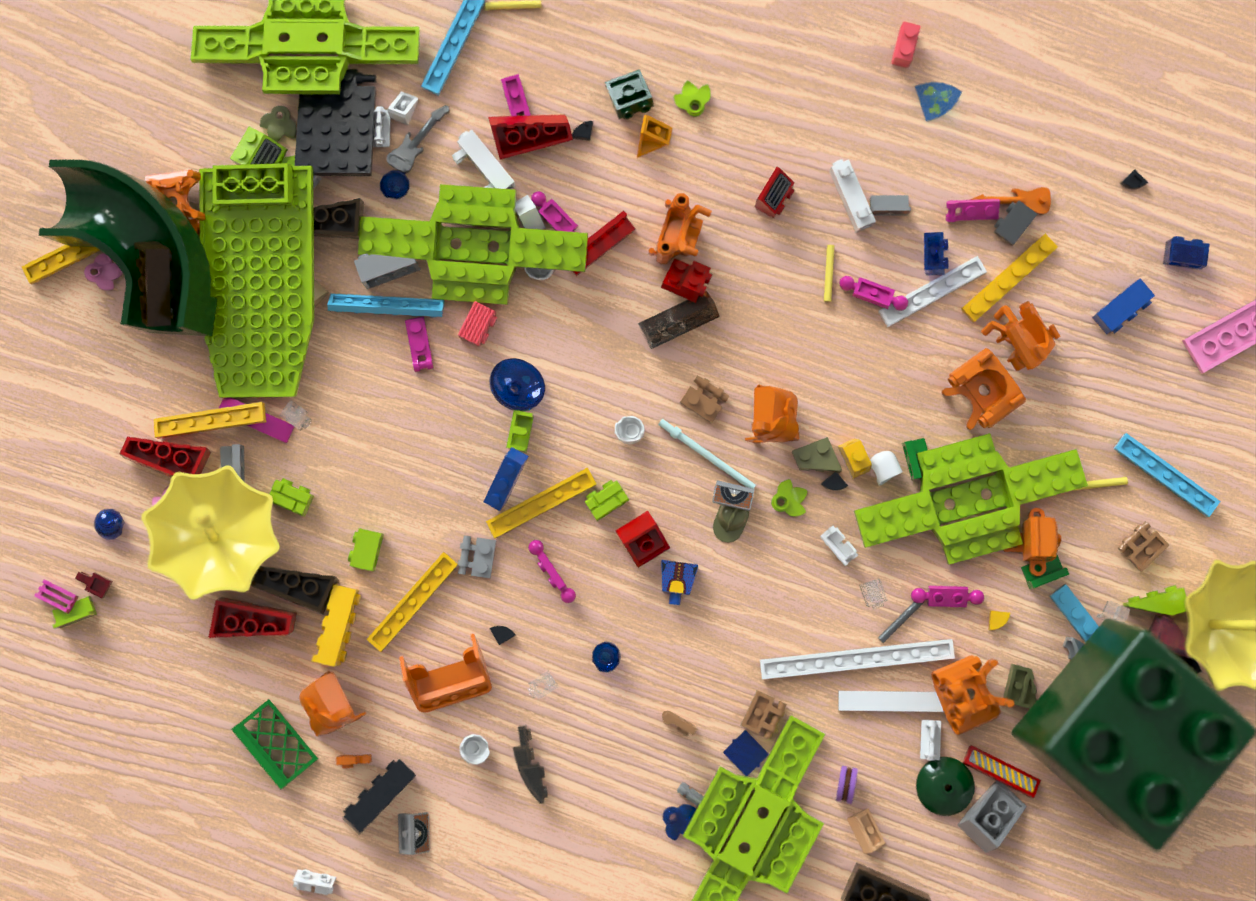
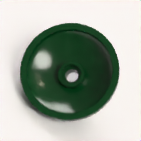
M940 757V760H930L918 773L916 779L917 796L922 805L934 814L941 816L958 814L970 804L974 795L975 784L970 770L955 758ZM947 784H950L951 789L949 791H945V786Z

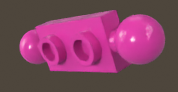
M541 191L532 194L531 200L534 205L542 207L538 213L555 231L575 232L574 230L578 228V225L553 199L546 202V196Z
M843 276L839 281L841 289L845 291L854 290L853 297L886 309L889 308L890 303L899 311H903L908 307V299L905 296H893L895 293L894 289L859 277L857 283L854 282L851 276Z
M539 540L531 541L528 546L529 552L537 555L540 560L537 564L543 573L545 571L548 572L550 575L548 580L553 588L558 587L561 591V600L565 603H572L576 598L575 591L567 588L543 552V543Z
M929 586L928 592H925L922 588H916L911 593V598L915 603H923L927 600L928 606L967 607V601L974 605H980L983 603L985 596L980 590H973L971 593H968V587Z

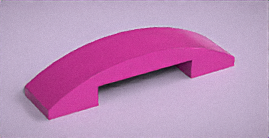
M223 398L219 409L245 404L233 398ZM267 413L266 422L247 425L285 443L288 442L295 427Z

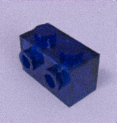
M944 232L924 233V271L926 276L945 275V269H949V259L945 257V250L949 249L948 239L944 237Z
M1174 236L1166 242L1163 264L1199 270L1207 266L1210 244L1203 243V240L1200 239L1184 240L1185 238L1180 236Z

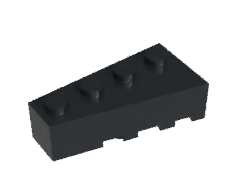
M400 759L397 762L392 760L385 768L387 772L383 776L379 774L371 782L373 784L371 789L368 791L365 788L358 796L360 800L355 805L351 803L343 811L345 813L343 820L358 835L373 822L379 813L416 776Z

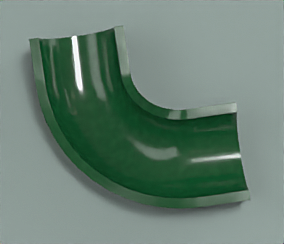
M50 159L49 168L53 169L60 176L64 184L66 206L60 221L51 228H39L38 236L68 246L96 247L118 265L126 280L121 325L149 333L213 336L218 298L211 296L210 267L205 249L198 234L181 210L155 187L106 164L89 160ZM158 241L168 247L172 253L170 269L173 278L170 281V289L173 292V299L170 300L173 309V319H171V325L147 327L142 323L140 296H143V292L140 291L138 286V279L141 277L139 268L136 267V259H139V249H135L134 242Z

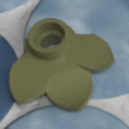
M285 106L274 107L271 113L264 114L260 120V127L268 129V137L276 142L284 134L293 139L296 136V123L290 118V112ZM278 112L283 113V117L281 119L277 117Z

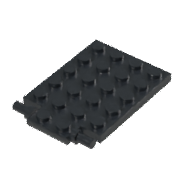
M347 69L341 81L340 94H299L294 166H313V176H372L376 87L358 86V84L376 82V75H363V73H358L357 69Z

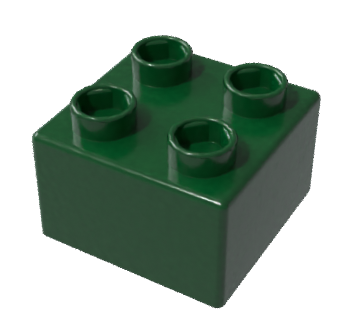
M1108 618L1102 622L1014 727L1012 736L1116 829L1150 849L1160 851L1256 736V727L1149 630Z

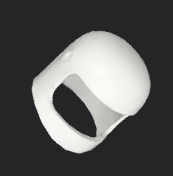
M890 451L879 452L870 459L872 463L871 468L875 471L876 481L879 486L903 472L896 456Z

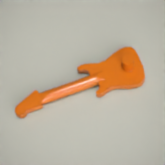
M1047 187L1036 188L1032 191L1014 188L1011 192L1017 194V197H985L982 194L970 199H999L1000 204H1011L1012 202L1016 204L1017 201H1021L1034 212L1041 215L1049 212L1051 205V193Z

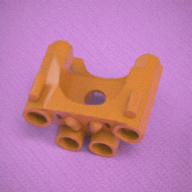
M192 169L147 175L146 183L155 187L166 197H175L178 203L176 206L189 220L196 233L200 234V221L205 220V214L192 209L188 201L190 189L196 183H199L201 179L200 172Z
M678 193L672 202L669 199L665 201V207L668 208V212L656 245V251L654 248H650L648 252L650 256L655 255L656 261L661 265L668 264L672 258L679 254L683 256H697L698 250L695 249L704 220L698 219L695 216L700 213L710 217L712 210L700 205H695L691 210L689 207V197L685 193Z
M1027 301L1019 306V313L1022 316V319L1019 321L1010 307L1004 305L994 314V318L1000 320L1006 315L1009 322L1002 325L996 321H991L981 330V333L987 336L993 329L1001 332V336L996 339V342L1000 343L1006 340L1015 348L1007 359L1008 363L1011 362L1016 371L1025 367L1027 370L1034 369L1048 357L1055 346L1053 338L1058 339L1060 334L1054 324L1050 325L1049 329H1047L1033 303L1030 304Z
M988 348L983 349L950 373L948 382L952 387L942 390V395L944 396L963 395L970 401L973 412L966 425L969 430L975 427L977 421L983 428H991L1026 402V398L1017 383ZM981 385H985L989 390L987 396L980 394L979 387Z
M970 655L931 673L934 688L946 718L956 735H961L997 719L999 714H1001L999 706H1014L1013 700L995 697L987 689L986 676L998 665L997 660L989 659L982 666L978 656ZM968 688L972 689L975 693L972 700H970L968 695Z

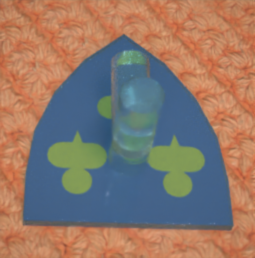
M929 82L915 86L926 122L939 118L950 111L962 93L956 87L941 82Z

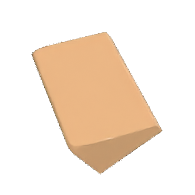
M869 808L847 819L864 854L872 853L886 844Z

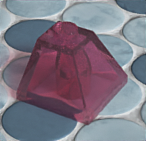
M1165 614L1162 617L1155 615L1149 631L1173 653L1193 659L1186 652V639L1179 626L1173 621L1174 618Z

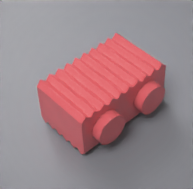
M909 22L902 23L891 64L905 68L910 66L921 29L920 25Z
M474 301L458 333L459 338L478 347L481 346V343L485 344L489 337L487 333L489 327L493 328L497 321L496 311Z

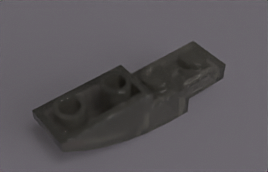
M527 724L519 725L520 745L513 747L517 768L528 790L542 804L545 802V798H548L547 786H543L542 778H545L544 766L540 767V762L532 763V760H535L534 749L530 748L529 740H532L531 728L527 729Z

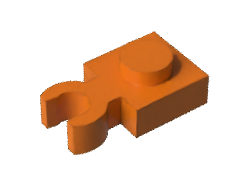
M372 754L339 755L336 757V765H342V768H353L354 764L372 762Z

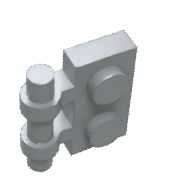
M464 536L463 543L460 544V549L462 550L460 560L457 563V566H459L458 574L465 575L466 568L469 567L472 568L471 576L491 579L496 540L477 538L476 545L470 544L471 536ZM469 550L475 551L473 562H468Z

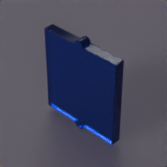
M746 730L736 739H732V743L723 751L745 776H748L756 767H760V763L769 755Z

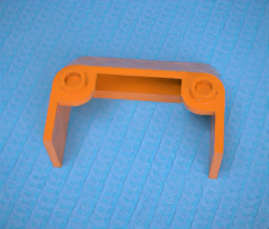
M474 633L470 634L473 647H469L463 652V661L427 671L425 666L419 664L408 667L404 657H399L403 681L418 711L430 712L487 694L491 691V680Z

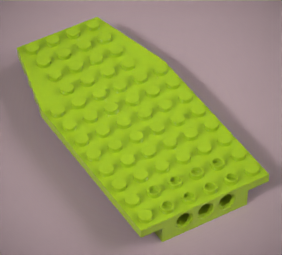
M285 163L212 165V168L199 169L201 174L199 181V211L205 214V220L200 221V240L205 249L210 267L211 296L218 298L213 336H205L204 338L206 345H208L209 358L213 365L219 398L296 397L314 324L313 166H291Z

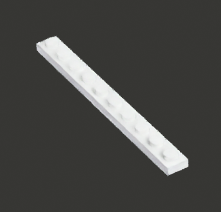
M953 639L761 659L760 668L762 679L955 659Z

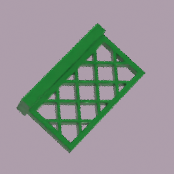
M270 699L231 729L280 790L318 760L317 756ZM268 705L273 709V719L261 718L262 710ZM249 720H258L257 732L249 731L244 725ZM261 720L272 721L271 733L260 732ZM275 722H283L286 725L285 734L274 733ZM259 734L271 735L269 747L261 746L258 743ZM273 735L285 736L283 748L272 747ZM287 736L296 737L298 740L297 749L286 748ZM272 749L283 750L282 762L271 759ZM286 750L297 751L296 763L284 762ZM299 751L308 752L312 759L306 764L298 763ZM284 764L295 765V773L290 778H287L283 773ZM298 765L303 766L297 771Z

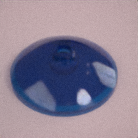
M517 358L505 359L499 362L490 374L489 385L493 396L501 405L510 410H531L544 397L545 383L541 373L536 367L525 360Z

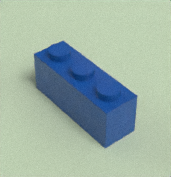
M1140 278L1104 306L1092 318L1106 334L1110 332L1115 334L1123 327L1122 323L1126 319L1129 322L1138 315L1136 313L1137 310L1147 308L1152 303L1151 299L1155 295Z
M513 447L508 451L483 501L485 504L501 511L516 485L528 460V455Z

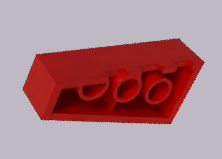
M127 437L119 454L126 460L172 478L178 472L201 474L211 452L206 447H194L185 444L180 445L171 442Z
M221 597L215 600L208 638L289 635L294 631L297 613Z

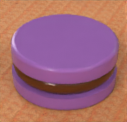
M841 766L836 802H841L842 800V802H847V804L853 803L858 773L857 768L852 769L850 767L847 768V766Z

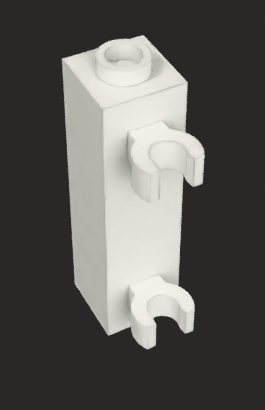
M473 130L465 131L459 136L457 142L461 150L452 155L457 165L468 157L489 182V185L485 186V188L513 189L516 186L514 180Z
M841 159L834 162L829 172L855 232L857 233L873 226L876 222L849 159L846 161Z

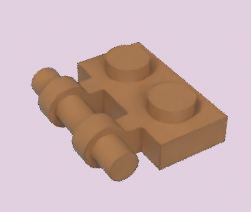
M697 375L694 382L700 385L699 388L696 390L690 386L680 403L712 423L722 409V406L716 402L719 398L726 402L729 395L724 393L722 388H717L710 384L708 379H703ZM704 389L714 395L712 399L702 394Z
M1146 521L1141 526L1138 525L1134 529L1135 532L1129 537L1124 538L1122 544L1118 547L1122 553L1127 549L1131 550L1132 553L1127 558L1140 572L1147 568L1170 546L1157 531H1154L1151 535L1146 532L1151 527ZM1142 537L1144 541L1137 547L1134 542Z
M757 690L741 726L759 734L763 727L767 729L764 737L771 740L773 733H776L778 729L777 724L780 718L785 714L784 709L787 704L780 701L776 708L772 706L775 698ZM769 711L774 713L770 723H766L765 719Z

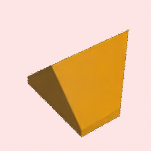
M644 115L637 158L669 145L673 127L649 115Z

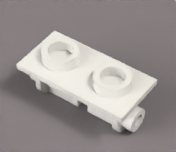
M377 106L376 110H374L373 147H390V116L387 112L388 110H384V107Z
M832 526L820 536L844 566L858 556L857 550L849 541L845 544L842 542L846 537L840 532L838 527Z
M922 720L920 759L940 760L941 721Z
M298 869L293 879V887H297V890L311 892L312 886H315L314 893L328 896V894L333 893V884L336 877L325 873L320 874Z

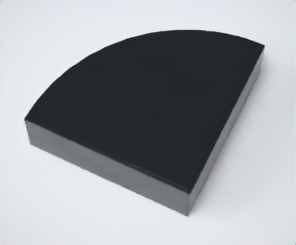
M585 121L577 126L572 133V137L574 139L590 141L593 121Z
M1134 169L1120 184L1129 189H1138L1145 186L1148 181Z
M836 471L821 483L823 487L830 490H842L848 486Z
M505 626L489 628L499 645L516 636L511 629Z

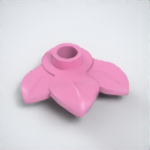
M105 253L98 255L94 263L87 265L84 270L86 279L90 282H95L102 290H113L114 284L112 280L119 278L123 274L118 265L112 263V259ZM95 269L98 271V274L92 275L90 272Z

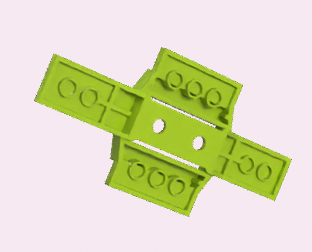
M269 0L262 21L251 26H193L190 60L192 63H261L263 70L262 91L264 94H340L341 81L349 64H419L420 28L360 26L348 21L345 12V0ZM288 34L290 38L287 42H281L279 40L280 36ZM325 34L328 36V39L325 42H319L317 40L318 36ZM268 54H337L338 56H268Z
M440 184L439 203L436 204L430 221L361 216L358 255L373 254L427 260L431 279L433 280L432 299L508 305L509 285L517 267L585 272L588 233L519 228L515 211L516 190ZM441 223L511 228V230L499 231L486 229L445 227ZM455 238L461 240L462 244L459 249H453L451 246V241ZM491 241H496L499 244V249L496 252H491L488 248ZM441 259H450V260H463V261H476V262H489V263H503V264H507L508 266H504V265H491V264H477V263H464V262H451V261H440V260H441Z
M989 433L917 453L916 456L922 476L919 493L854 510L864 548L932 530L943 547L947 564L950 565L1022 545L1023 541L1018 525H1020L1021 504L1086 487L1088 484L1077 449L1008 467L999 452L995 451L992 437ZM996 472V474L993 476L985 477L982 479L956 485L935 492L929 491L931 489H935L938 487L946 486L949 484L957 483L967 479ZM983 489L991 491L992 496L990 499L985 500L982 498L981 492ZM947 499H952L955 502V507L952 510H948L944 506V502ZM1003 506L1007 507V509L940 527V524Z
M790 715L757 778L734 774L719 766L683 834V837L700 845L713 859L692 901H737L749 880L770 884L788 893L824 825L820 820L807 814L793 800L796 789L825 736L823 732ZM754 788L755 792L723 853H719ZM766 807L769 814L766 818L758 816L757 811L759 808ZM742 842H747L750 845L749 852L741 853L739 845Z

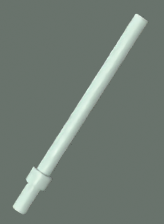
M664 419L659 422L658 425L669 432L670 436L675 440L677 438L745 487L754 489L756 484L681 432L680 428L672 426Z

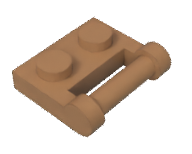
M669 710L662 713V719L665 724L678 726L677 731L686 736L689 733L691 735L695 734L697 727Z

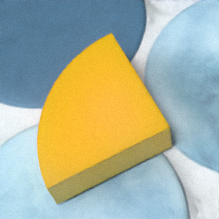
M990 611L988 630H996L1004 626L1010 617V612Z

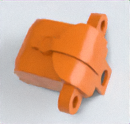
M757 385L754 388V422L752 423V431L755 437L745 438V441L755 444L799 441V426L796 421L798 409L797 396L791 391L778 387Z
M1033 508L1028 514V519L1022 524V533L1020 535L1023 544L1018 545L1016 548L1004 549L1003 551L1023 552V561L1029 562L1030 573L1038 577L1045 573L1046 562L1053 561L1056 558L1058 546H1060L1062 538L1058 533L1055 518L1045 517L1042 509ZM1038 513L1040 517H1034L1033 514ZM1035 565H1039L1041 567L1040 572L1035 571Z
M327 671L303 689L299 695L300 703L310 718L309 724L316 737L335 732L366 715V712L354 716V712L334 672Z

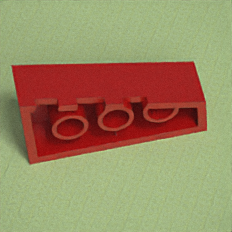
M566 114L488 117L500 160L573 140Z

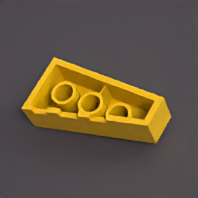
M333 584L327 605L329 615H325L323 619L322 630H324V633L317 640L316 646L319 651L317 655H313L312 662L334 667L341 665V662H345L347 651L344 650L346 643L349 644L352 632H349L350 625L355 622L356 613H354L355 605H359L361 594H358V589Z

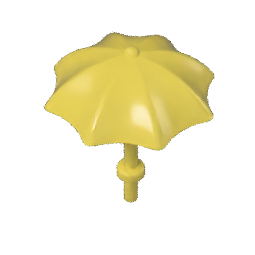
M229 465L205 474L175 473L163 497L154 506L144 511L141 516L150 541L148 568L151 571L171 578L184 590L187 597L192 600L221 590L246 592L250 588L252 578L257 569L267 558L277 553L280 548L271 525L273 497L268 493L250 487L238 476L234 468Z
M1215 560L1208 569L1202 585L1185 599V610L1188 618V634L1185 649L1190 657L1203 665L1217 691H1222L1231 686H1247L1256 690V561L1243 565H1230L1220 560Z

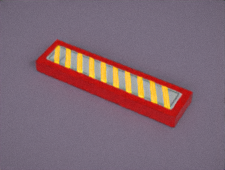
M973 745L968 747L962 762L964 765L1030 798H1035L1041 782L1040 779Z

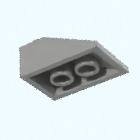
M363 254L358 257V260L354 261L360 280L367 289L421 270L416 260L410 258Z
M995 781L967 811L958 826L987 853L1000 846L1027 806L1004 784Z

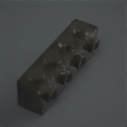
M705 291L703 297L699 296L696 303L686 300L638 324L644 339L650 349H653L720 316L715 302L709 293Z

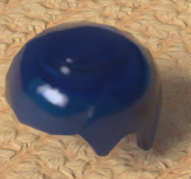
M389 171L383 175L380 181V190L386 198L400 199L407 195L410 189V180L401 171Z
M103 509L96 515L94 528L100 537L112 540L122 534L124 520L120 512L114 509Z
M604 641L594 648L592 662L598 671L608 673L615 670L620 664L621 653L614 643Z

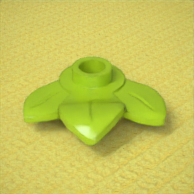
M686 81L682 88V94L674 95V102L677 107L686 110L690 116L698 117L704 112V105L710 100V88L706 84L698 89L693 83ZM697 105L699 109L693 110L692 106Z
M785 480L779 484L777 494L771 500V505L774 510L778 512L785 511L789 516L803 515L806 513V510L800 503L805 499L807 490L800 487L793 488L791 480ZM778 499L784 500L783 506L777 504Z

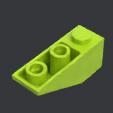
M1176 585L1166 587L1165 592L1158 593V590L1146 593L1147 597L1140 598L1135 596L1128 598L1127 603H1123L1124 607L1172 616L1186 612V593L1184 588H1177Z

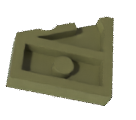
M828 437L792 451L799 470L842 472Z
M1011 664L1003 698L1013 700L1014 705L1030 709L1037 701L1035 695L1037 691L1033 683L1032 669Z

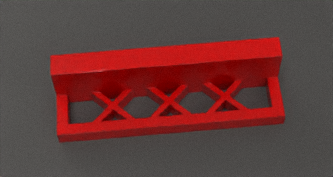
M624 210L588 238L586 268L635 231L636 228L628 220ZM573 271V273H574L576 276L581 273V272H578V271Z

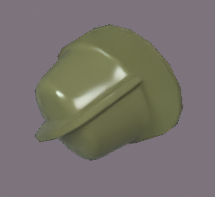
M721 505L713 524V531L716 537L722 542L728 543L737 540L743 533L749 517V511Z

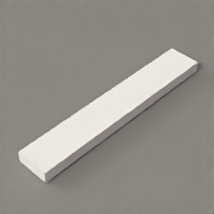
M976 256L906 295L908 307L905 310H896L893 304H890L888 309L882 308L878 312L888 328L986 274L987 271L979 257Z
M838 691L839 711L944 712L936 692Z

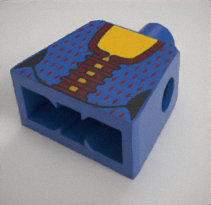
M661 560L662 591L670 592L669 604L680 605L681 594L690 595L698 564Z

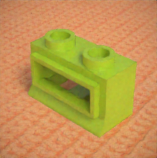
M513 411L506 448L511 449L513 447L520 452L527 453L534 418L533 413Z

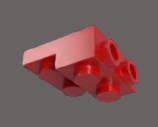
M674 258L661 288L696 303L699 296L703 297L707 288L704 284H709L713 274L709 273L710 267L693 261L692 265Z

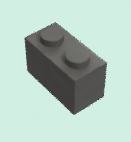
M1017 201L1016 204L1012 202L1006 210L1008 212L1004 219L1000 217L994 225L996 228L994 233L1010 245L1016 243L1037 216L1036 212L1021 201Z

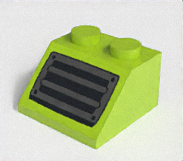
M249 126L230 159L237 165L280 164L288 149L264 133Z

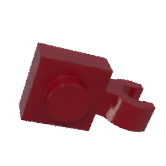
M78 572L75 577L76 580L87 584L85 591L101 599L105 597L113 582L97 573L89 576L84 572Z

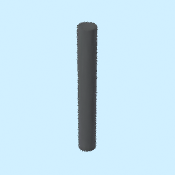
M913 602L878 639L884 643L923 603Z

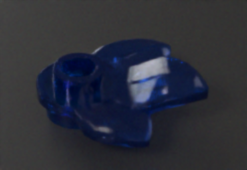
M689 804L666 808L662 814V819L666 824L665 832L667 836L676 841L680 833L684 834L697 809ZM671 814H675V818L673 820H670Z

